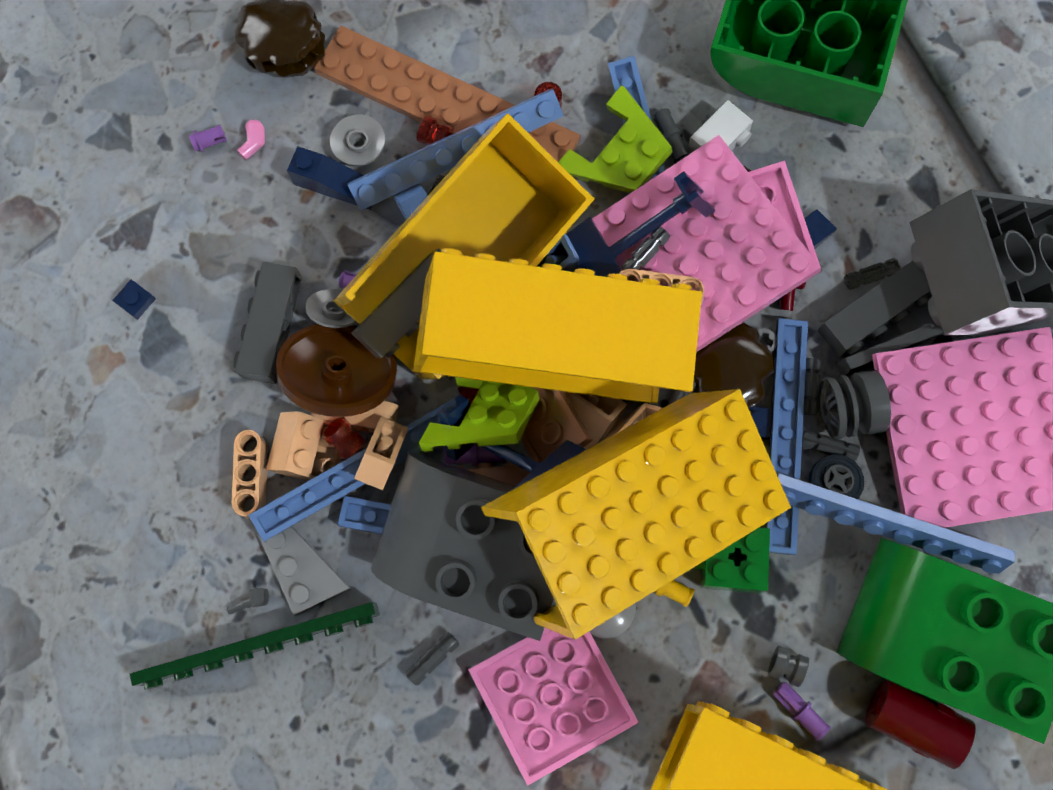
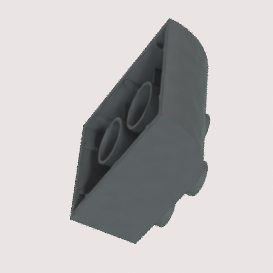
M970 189L909 222L915 239L911 246V256L917 268L926 274L932 297L928 301L929 314L933 322L943 329L944 335H999L1044 327L1053 329V200Z
M408 451L373 559L372 573L383 583L410 597L538 641L541 640L544 627L535 624L533 616L537 612L543 613L550 609L554 600L517 521L488 517L482 511V506L508 493L516 486Z

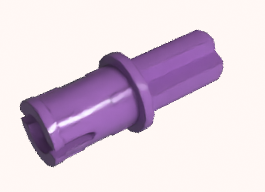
M783 682L776 687L773 695L792 714L791 719L793 721L798 720L816 741L828 733L831 727L811 708L812 703L810 701L805 702L787 682Z

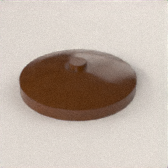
M315 324L295 332L283 343L277 355L276 376L283 393L299 407L324 416H354L374 409L390 395L394 388L397 374L395 355L392 354L389 358L385 356L376 358L351 334L358 327L357 325L330 328Z

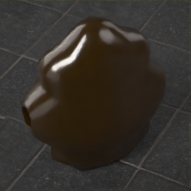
M260 0L249 2L241 7L238 13V24L235 29V41L244 49L246 62L256 71L266 74L277 73L283 78L304 76L325 55V34L321 32L322 25L317 20L314 9L307 2Z
M742 322L696 352L694 382L696 385L692 393L740 389L748 409L761 403L765 397L763 382L773 373V358L771 351L759 342L757 329Z

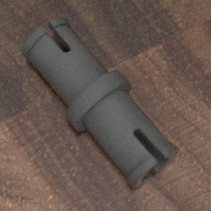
M664 108L657 111L653 119L661 134L672 146L673 152L671 155L676 164L688 156L690 152L682 139V130L676 126L670 110Z

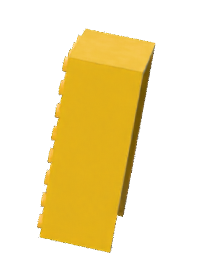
M507 113L478 139L334 299V302L360 325L433 250L438 248L440 250L443 248L456 249L462 252L461 255L475 257V254L478 253L490 254L495 256L496 261L508 262L509 259H523L529 262V266L537 267L595 198ZM419 328L409 337L404 335L397 342L400 347L394 353L395 357L420 379H440L442 375L413 371Z
M443 248L441 252H434L424 283L414 372L652 404L658 403L659 388L681 390L684 392L693 391L702 291L691 290V285L677 283L672 284V287L659 285L660 281L655 279H640V282L627 280V276L622 274H608L607 277L596 276L595 272L589 269H575V272L563 271L562 267L556 264H542V267L529 266V262L523 259H509L508 262L496 261L495 256L483 253L475 254V257L463 256L461 251L451 248Z
M733 389L690 393L481 508L485 516L517 521L537 561L556 605L543 613H535L533 616L535 624L576 640L790 509L791 506L741 390Z
M697 701L696 705L687 704L650 789L888 790L873 782L860 779L859 775L843 767L829 764L826 762V759L810 751L794 747V743L782 737L761 732V727L747 720L733 716L730 717V712L712 703Z

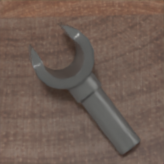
M250 589V599L228 607V614H233L245 608L267 605L269 601L268 589Z

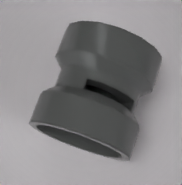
M777 646L769 664L768 675L776 679L784 675L789 684L800 687L809 667V658L801 654L796 656L792 654L790 656L788 649Z

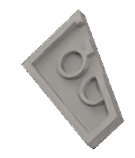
M292 526L263 542L258 533L293 616L310 610L351 589Z

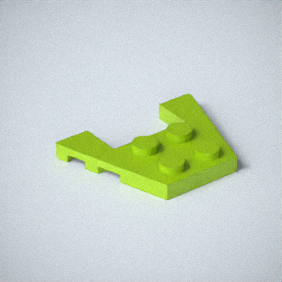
M621 85L606 103V106L610 112L625 120V124L593 163L571 149L565 153L558 163L571 176L577 177L580 181H593L603 184L604 187L632 193L654 176L673 151L672 146L627 89Z
M455 377L457 386L479 389L461 425L457 427L430 422L419 441L421 450L425 452L433 451L435 446L447 445L448 449H460L462 444L478 443L479 447L519 443L540 399L538 390L532 387Z

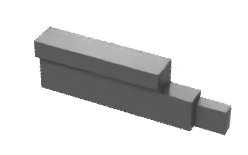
M928 324L840 359L835 365L840 375L849 376L873 366L872 355L875 353L913 348L944 334V332L938 326L932 328Z

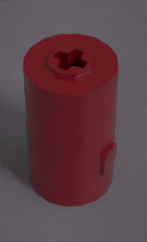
M887 679L879 685L874 693L865 720L867 727L951 769L960 767L965 761L973 745L976 733L974 721L956 713L944 704L936 703Z

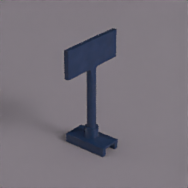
M683 171L674 178L681 194L673 199V203L612 246L608 247L591 217L569 231L567 236L579 256L578 267L580 269L593 270L596 276L607 277L608 274H619L622 271L616 261V257L677 214L681 213L683 215L694 207L703 216L708 217L716 210L701 195L704 192L703 189Z
M458 395L455 398L456 406L451 411H447L444 408L438 411L440 423L459 427L470 408L469 400ZM566 440L543 462H536L505 445L482 446V448L530 472L513 489L587 450ZM478 443L462 444L460 449H448L446 445L447 457L457 461L473 445H478Z

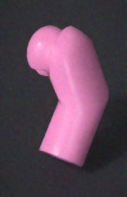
M249 120L246 123L247 141L237 149L238 153L245 160H248L265 144V128L258 120Z

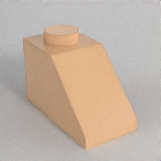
M380 417L354 479L383 490L408 427Z

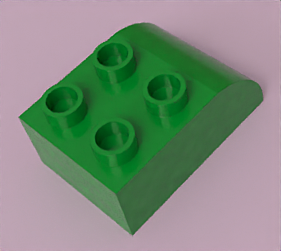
M726 0L711 46V61L718 74L726 82L749 96L864 127L883 95L908 0Z
M880 538L836 653L854 664L898 685L1044 744L1053 721V603L942 559Z

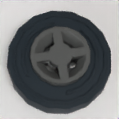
M833 454L823 457L813 465L809 473L808 483L855 499H859L864 490V476L861 468L854 460L844 455Z

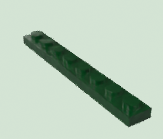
M370 602L130 673L132 686H144V690L163 686V680L174 677L175 681H180L193 677L194 670L204 668L205 672L221 669L224 667L223 662L234 659L235 663H241L253 659V653L265 650V654H271L284 650L283 644L295 641V646L314 641L313 635L323 632L325 637L344 632L343 626L354 623L355 628L372 624L373 617L380 616L377 603Z

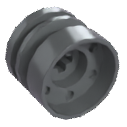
M878 371L856 372L851 376V380L845 375H838L836 378L831 376L824 377L821 380L819 387L820 410L823 423L830 438L837 440L845 436L849 438L857 435L858 429L864 435L881 433L889 429L891 423L890 398L885 381Z

